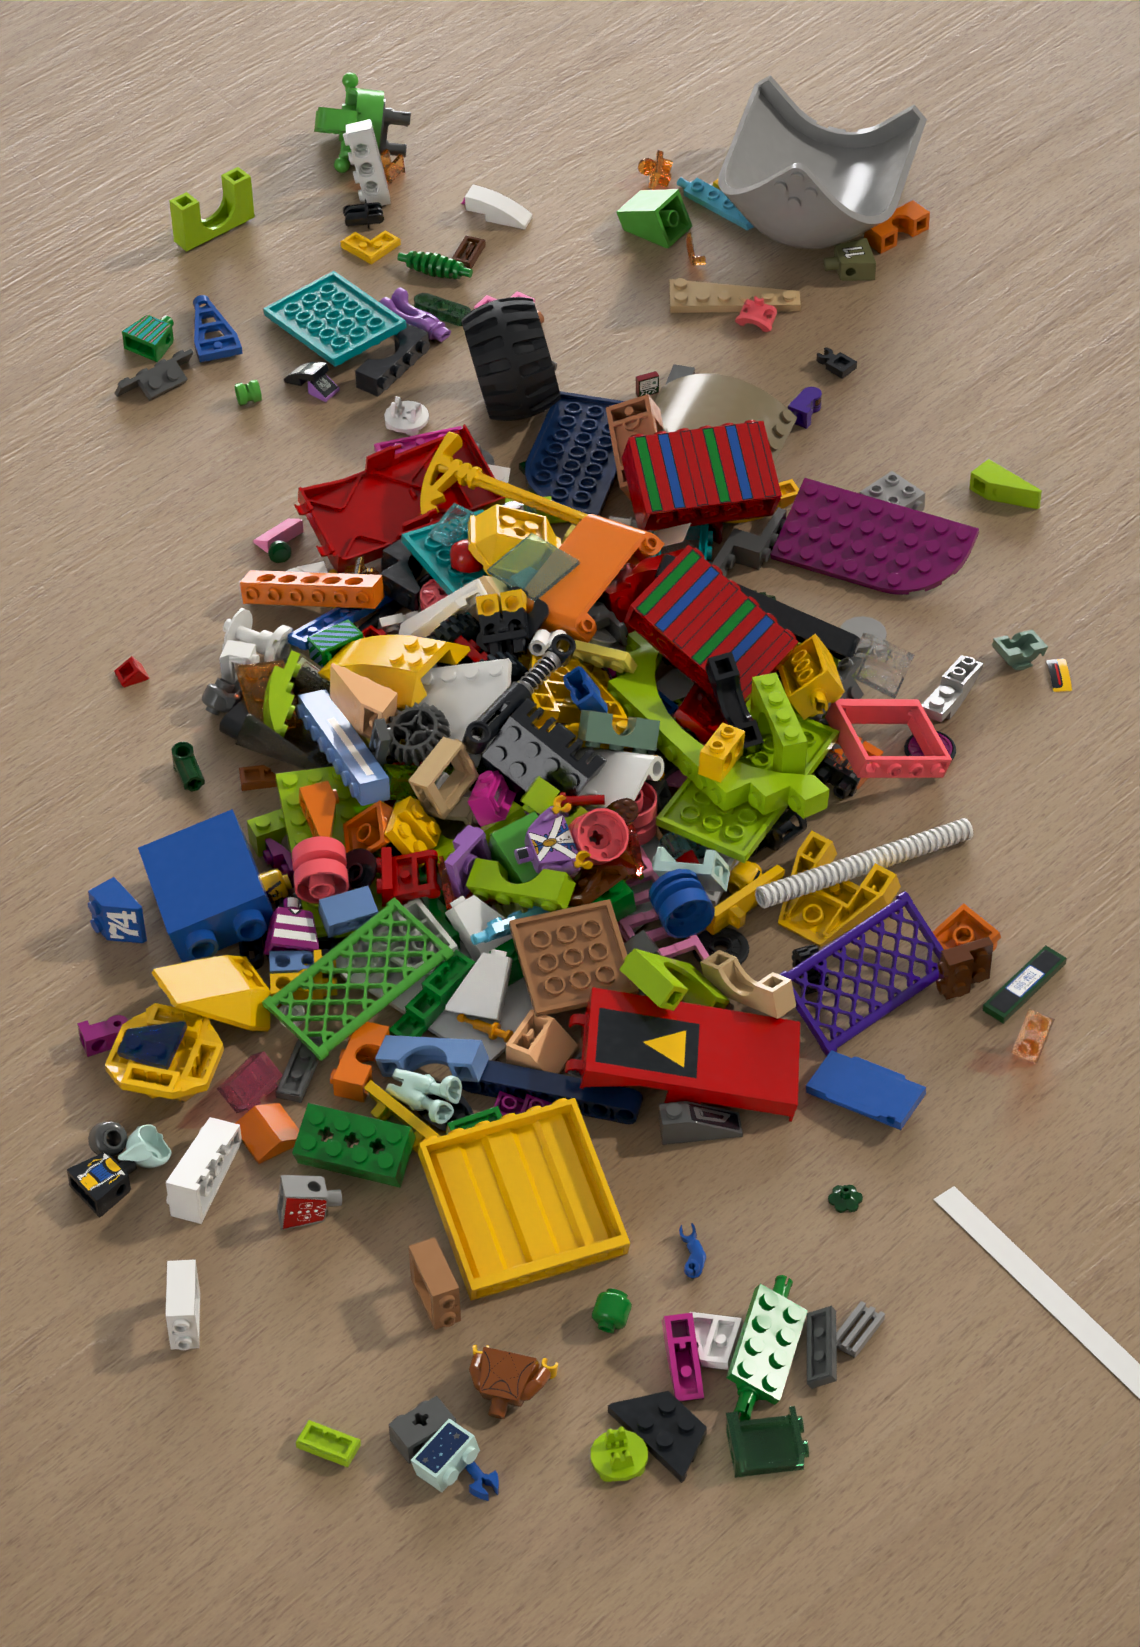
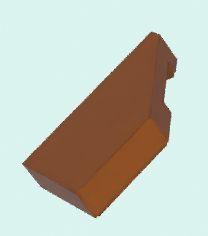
M265 765L239 768L242 791L277 787L276 774L271 772V769Z

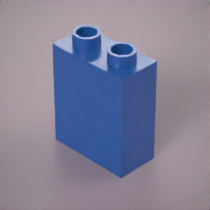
M233 809L138 847L167 933L182 962L213 957L217 951L238 942L256 940L268 930L269 921L274 911Z

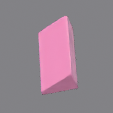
M288 518L254 539L253 543L268 553L269 547L273 542L284 541L287 543L303 533V521L301 519Z

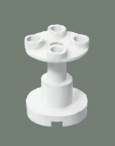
M241 608L232 619H227L224 623L223 631L226 633L222 650L227 640L255 644L256 652L264 655L266 668L273 671L275 665L279 667L288 659L291 650L296 652L297 647L288 643V634L295 630L289 626L282 625L274 633L263 630L260 633L252 630V614L249 610Z

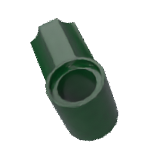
M178 742L171 749L173 768L178 773L185 790L197 791L205 784V780L194 756L193 746L188 742Z

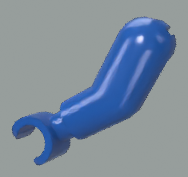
M691 1223L693 1230L691 1235L684 1236L682 1225L679 1228V1233L682 1241L687 1243L686 1246L690 1253L684 1267V1272L689 1278L694 1279L698 1278L702 1273L706 1254L700 1241L696 1239V1229L694 1224Z

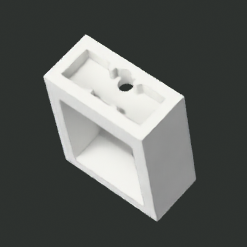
M196 1260L167 1261L166 1322L171 1350L199 1348L200 1286Z

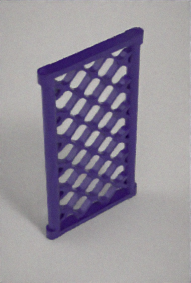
M903 891L896 896L895 901L788 972L783 971L779 975L791 979V981L801 986L800 997L793 987L796 1002L795 1008L827 1056L831 1050L837 1052V1048L934 983L939 978L937 963L932 961V951L940 961L941 951L944 949L916 908L909 894ZM903 907L906 908L913 921L904 918ZM890 917L897 922L896 934L887 932L884 929L883 920ZM902 922L911 924L914 927L913 938L905 937L901 934ZM918 928L927 942L918 940ZM868 930L878 934L877 947L865 942L864 933ZM883 935L894 938V951L882 947ZM900 940L911 943L910 956L899 952ZM850 942L859 947L858 959L850 958L846 955L845 946ZM916 944L927 947V960L915 956ZM864 948L876 952L875 964L863 960ZM881 952L892 956L891 969L880 965ZM832 955L840 960L839 972L831 971L827 968L826 958ZM897 957L909 961L908 973L896 969ZM845 961L853 962L857 965L855 977L844 973ZM914 961L925 965L927 975L923 978L913 974ZM862 965L873 969L872 981L861 978ZM811 968L819 971L821 974L819 985L809 983L807 980V971ZM878 970L890 974L889 986L877 982ZM825 974L837 977L836 990L825 987ZM895 974L904 976L907 979L908 988L901 991L894 987ZM842 978L854 982L853 994L845 993L841 990ZM859 983L867 984L871 987L870 999L858 995ZM806 986L818 990L817 1003L805 999ZM876 987L887 990L889 1001L882 1004L875 1000ZM823 991L835 995L834 1007L822 1004ZM840 996L848 997L852 1000L850 1012L839 1008ZM857 1000L866 1002L869 1005L868 1010L870 1014L864 1018L855 1011ZM805 1004L815 1007V1019L812 1017ZM821 1009L832 1012L831 1025L819 1021ZM838 1013L849 1017L850 1027L845 1031L836 1025ZM820 1027L829 1029L830 1041L827 1040Z

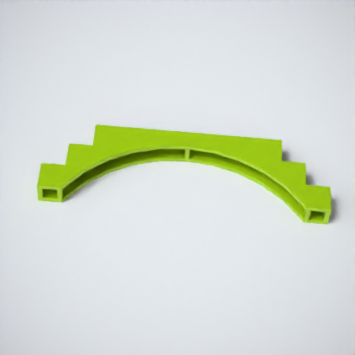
M636 631L627 635L628 645L626 646V652H629L637 664V668L634 674L616 672L617 677L608 681V692L621 704L627 717L660 721L657 748L699 790H702L714 804L725 812L749 801L763 815L789 805L803 819L827 809L830 789L815 775L775 772L752 767L738 761L721 783L699 775L700 751L704 745L677 724L667 712L658 695L655 675L664 656Z

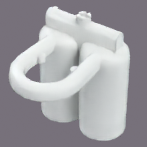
M540 629L535 633L529 645V651L534 656L544 655L556 635L567 633L560 629L552 632Z

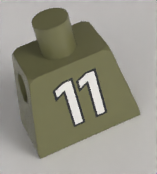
M867 238L836 245L834 247V257L824 258L823 260L825 271L837 270L838 276L842 281L875 280L876 261Z

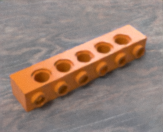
M250 570L240 581L243 604L375 609L385 597L382 575Z

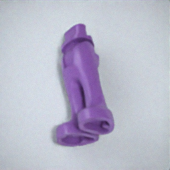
M401 287L394 291L391 299L384 297L380 300L381 304L406 320V324L428 332L430 340L436 339L442 342L451 334V330L447 329L445 323L440 322L437 317L411 306L408 303V292Z

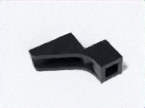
M400 539L383 550L382 569L384 571L380 575H382L384 595L412 612L418 611L420 607L418 601L420 587L412 571L418 567L419 561Z

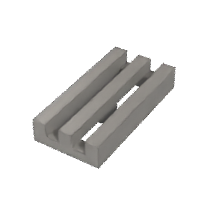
M861 1301L837 1331V1349L856 1358L885 1320V1313L880 1311L878 1314L875 1312L876 1308L872 1306L867 1308L866 1303ZM862 1314H864L863 1317L860 1319V1321L856 1324V1326H855V1327L853 1328V1330L850 1332V1334H849V1335L846 1337V1339L843 1341V1343H841V1341L844 1339V1337L847 1335V1333L850 1331V1329L853 1327V1325L857 1322V1320L860 1318V1316H861ZM869 1319H873L872 1323L862 1334V1336L859 1338V1340L856 1342L853 1348L849 1347L853 1340L862 1331L863 1327L866 1325Z

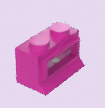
M498 770L494 772L485 771L480 774L468 799V804L480 827L505 820L517 793L509 790L503 775H500Z

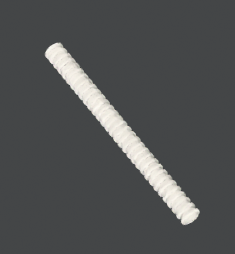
M962 818L953 821V823H947L940 827L911 835L908 838H902V840H896L895 842L872 848L869 851H863V853H857L830 864H824L803 873L777 880V882L774 881L770 884L759 886L755 891L756 901L761 908L765 909L769 906L789 901V899L792 900L796 897L813 893L816 890H822L849 879L866 875L875 863L887 868L914 857H920V855L970 840L973 837L972 825L967 819Z

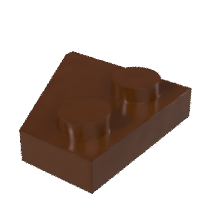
M593 865L590 869L582 867L573 879L576 884L568 906L576 907L593 902L628 875L625 866Z

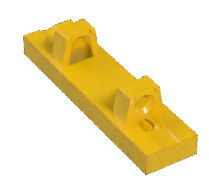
M777 864L715 906L714 917L706 927V930L715 935L729 924L737 929L745 925L746 913L758 905L755 897L756 888L783 879L785 869Z
M372 1080L364 1087L370 1097L377 1102V1105L370 1112L375 1119L386 1121L393 1115L405 1126L412 1128L416 1136L413 1150L418 1153L419 1143L430 1136L440 1137L438 1133Z

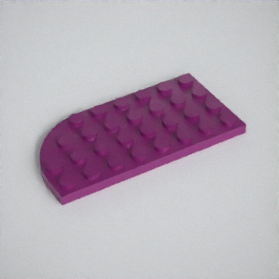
M804 478L770 555L773 560L889 594L909 595V592L924 589L925 591L931 590L941 585L942 581L949 578L952 574L955 575L967 561L979 535V528Z

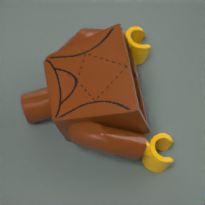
M477 1345L472 1347L473 1357L469 1372L474 1387L480 1391L482 1398L491 1400L488 1415L494 1418L505 1419L508 1404L521 1407L524 1401L533 1398L549 1379H553L557 1375L558 1363L556 1362L551 1367L547 1366V1358L542 1359L541 1367L539 1368L540 1364L537 1358L489 1348V1345L483 1347V1351H478Z

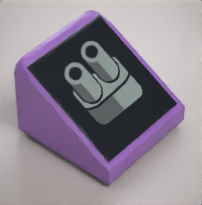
M326 374L316 382L308 381V394L324 402H327L340 391V388Z

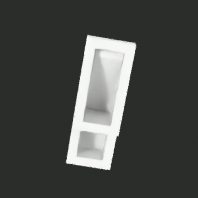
M472 185L465 196L466 210L485 214L487 222L526 229L532 219V213L523 206L493 190Z

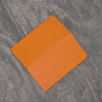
M280 1103L255 1105L235 1123L240 1125L242 1142L258 1164L293 1148L299 1133L298 1127Z

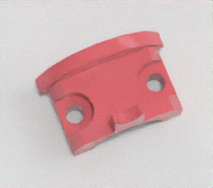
M755 296L754 301L747 299L744 302L735 322L740 326H745L747 323L754 324L761 328L763 332H769L777 315V309L772 305L764 304L763 298L759 299Z

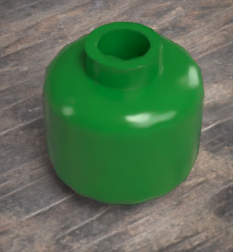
M609 1288L606 1292L598 1294L591 1317L598 1324L600 1330L613 1333L614 1330L625 1328L632 1308L626 1293Z

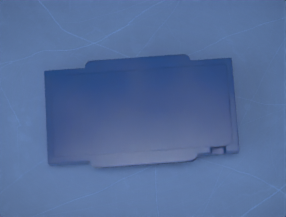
M831 1050L806 1084V1093L902 1130L926 1095V1087L907 1080L903 1074L859 1057L850 1058Z

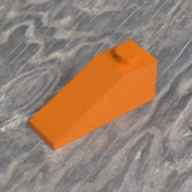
M328 780L300 787L299 804L312 836L332 838L336 804H339L336 789L332 790Z

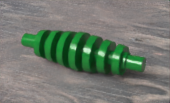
M410 251L408 254L399 252L397 260L405 262L408 268H414V270L421 271L426 275L429 274L432 277L437 275L439 278L460 279L462 276L471 278L473 270L465 268L462 262H456V260L444 255L441 256L438 253Z

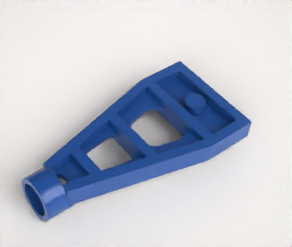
M206 295L197 296L193 300L195 309L194 345L199 362L243 354L237 333L212 304L209 297ZM214 317L216 321L202 324L201 319ZM220 330L224 335L205 340V333Z

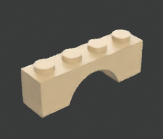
M721 950L700 962L703 976L726 997L777 1019L796 1007L791 979L772 972L757 982L744 971L737 957Z

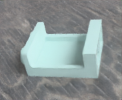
M658 847L657 853L652 858L653 871L659 877L676 869H689L696 873L706 891L727 892L731 867L716 850H706L703 864L676 862L664 847Z

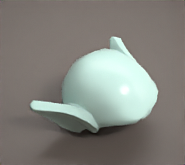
M146 1124L138 1126L128 1137L126 1151L121 1153L118 1159L134 1161L137 1166L143 1168H155L165 1164L172 1152L163 1140V1135L156 1130V1127Z

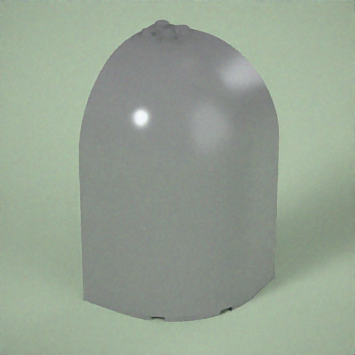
M770 75L756 83L753 87L722 165L718 185L720 190L758 231L770 239L787 246L803 249H823L836 246L883 223L893 215L898 206L927 119L915 105H912L886 121L870 128L858 129V132H846L845 129L830 126L825 128L816 124V120L805 114Z

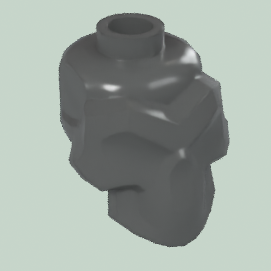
M217 678L215 684L207 685L202 695V702L207 705L206 710L215 715H219L220 712L228 713L242 700L251 682L236 680L232 684L227 680Z

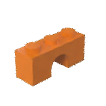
M912 200L896 208L888 220L866 231L864 238H867L869 245L882 254L897 246L898 232H904L915 237L928 230L930 212Z
M366 1022L348 1037V1045L346 1049L341 1050L339 1056V1065L337 1069L334 1068L330 1076V1084H333L334 1096L365 1102L368 1092L364 1087L370 1080L373 1081L372 1066L362 1063L366 1061L376 1062L375 1057L385 1035H390L389 1026Z

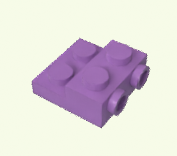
M467 825L452 841L455 851L444 862L454 896L457 898L461 896L465 898L470 892L466 887V883L475 858L492 860L486 834L479 827Z

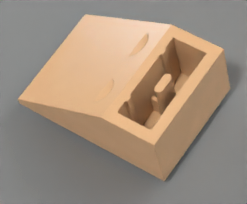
M332 663L330 668L331 700L359 735L371 739L376 719L385 718V722L388 724L390 723L389 716L396 717L398 693L371 681L367 677H362L345 667Z

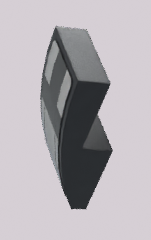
M309 362L302 364L285 377L284 381L285 383L302 386L307 381L316 382L329 371L327 363Z

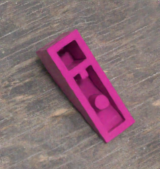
M693 1313L664 1316L662 1327L674 1396L679 1401L704 1399Z

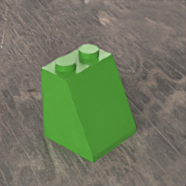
M679 189L640 190L616 211L624 231L664 248L671 247L693 227Z
M535 811L491 833L488 847L491 852L492 861H498L508 872V880L513 884L529 882L539 874L535 872L531 861L518 864L514 855L515 849L525 847L524 840L528 828L538 817Z

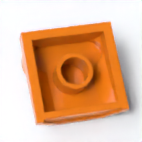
M964 903L933 931V934L944 950L989 937L993 943L994 951L997 947V941L1001 938L998 930Z

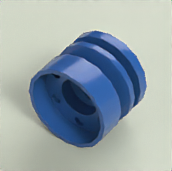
M676 869L660 876L649 890V900L669 936L686 938L703 931L714 917L715 908L696 873L689 869Z

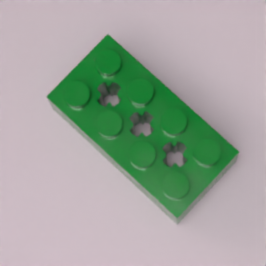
M308 1103L292 1154L299 1164L401 1188L416 1136L409 1126Z

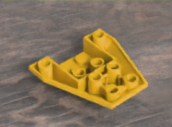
M233 955L205 957L153 969L152 975L158 982V986L163 989L170 999V1003L175 1008L250 1031L268 1032L270 1029V1012L262 1004V1001L270 996V990L247 957Z

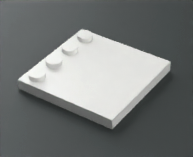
M507 658L431 668L421 678L427 696L419 703V706L425 702L429 707L434 705L438 710H441L446 717L445 719L449 722L451 736L448 738L452 740L458 739L462 742L467 726L471 722L476 721L511 685L512 662ZM428 724L427 727L430 730H433L434 725ZM472 736L473 738H475V739H477V740H481V739H480L479 737H477V736ZM493 739L487 744L486 749H487L488 746L491 744V742L493 741Z

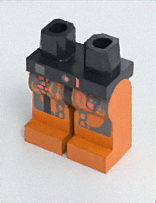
M836 741L818 765L815 776L824 785L828 782L834 786L833 793L840 799H844L847 795L853 797L856 791L868 779L857 778L838 741ZM864 741L862 744L868 756H882L884 753L867 741Z

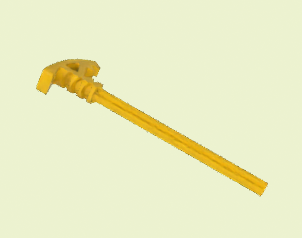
M450 431L446 434L432 458L421 490L420 507L422 515L434 508L439 513L435 505L446 501L443 492L456 481H458L459 485H468V488L472 490L475 487L483 488L575 525L588 515L482 473L480 467L475 466L472 468L470 463H463L459 459L453 460L452 456L462 447V439L458 434ZM439 473H444V474L436 481V479H437Z

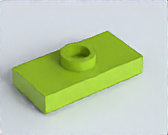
M308 1420L296 1440V1448L347 1468L361 1446L360 1439Z

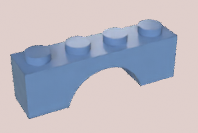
M385 1035L375 1060L383 1077H392L395 1069L413 1072L424 1065L443 1064L448 1066L452 1076L458 1077L460 1081L479 1082L489 1057L482 1040Z

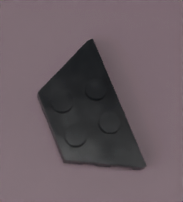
M669 1391L609 1404L608 1413L627 1431L634 1432L642 1438L648 1451L681 1483L684 1482L690 1464L696 1458L698 1447L703 1443L707 1434V1427Z

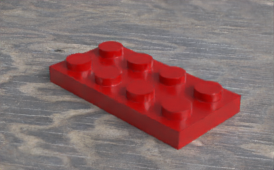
M695 683L673 715L680 726L686 729L689 728L696 734L697 739L704 744L708 742L719 726L724 723L718 704Z

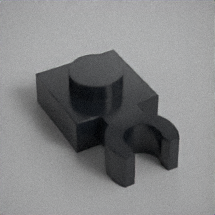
M825 347L824 355L817 353L816 361L819 364L826 365V370L842 379L857 369V361L841 352L835 355L832 349Z

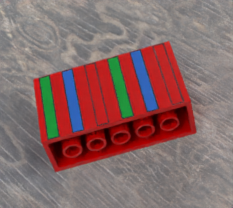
M748 420L740 424L725 423L716 427L705 425L698 429L689 430L688 428H682L676 432L666 433V431H659L652 435L635 434L628 438L622 455V463L637 528L647 532L690 523V526L773 516L782 497L764 421Z
M688 545L630 605L624 621L716 703L717 701L705 666L708 658L732 652L740 674L741 690L746 704L751 697L752 677L776 673L790 658L798 641L790 630L784 629L778 624L777 619L772 614L764 612L754 598L747 597L736 582L729 581L718 566L711 565L705 560L700 550Z

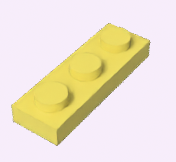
M575 640L576 649L572 658L578 659L581 663H590L598 668L607 667L618 673L629 672L634 674L637 664L629 652Z

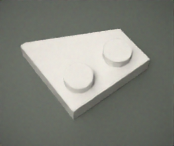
M690 1312L693 1313L697 1349L702 1367L729 1370L743 1327L742 1318Z

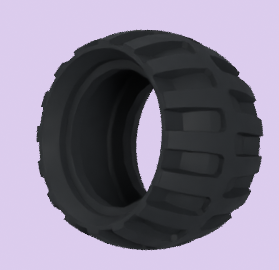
M509 297L493 300L477 307L461 319L490 420L515 421L526 419L544 412L561 399L549 349L533 299Z

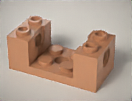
M649 394L606 407L619 486L630 500L631 497L622 463V455L628 438L635 434L652 435L664 429L660 408Z

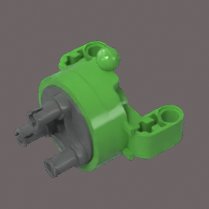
M352 72L346 73L342 78L346 91L345 103H342V109L318 107L315 117L314 132L339 135L341 149L339 157L334 161V168L339 173H345L350 168L348 152H351L350 145H345L343 133H346V125L371 120L380 156L406 157L407 144L389 143L387 132L388 126L391 124L408 127L410 125L411 112L394 111L392 108L385 107L384 91L355 88L359 81L357 75Z

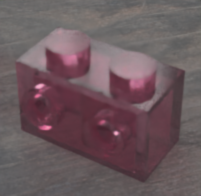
M262 1051L251 1055L217 1090L236 1113L249 1111L255 1105H260L261 1101L259 1099L264 1094L268 1095L277 1088L276 1082L283 1075L266 1053Z

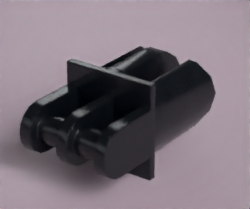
M365 199V204L343 207L345 224L348 227L367 225L368 229H370V224H380L384 221L382 205L379 202L367 203Z

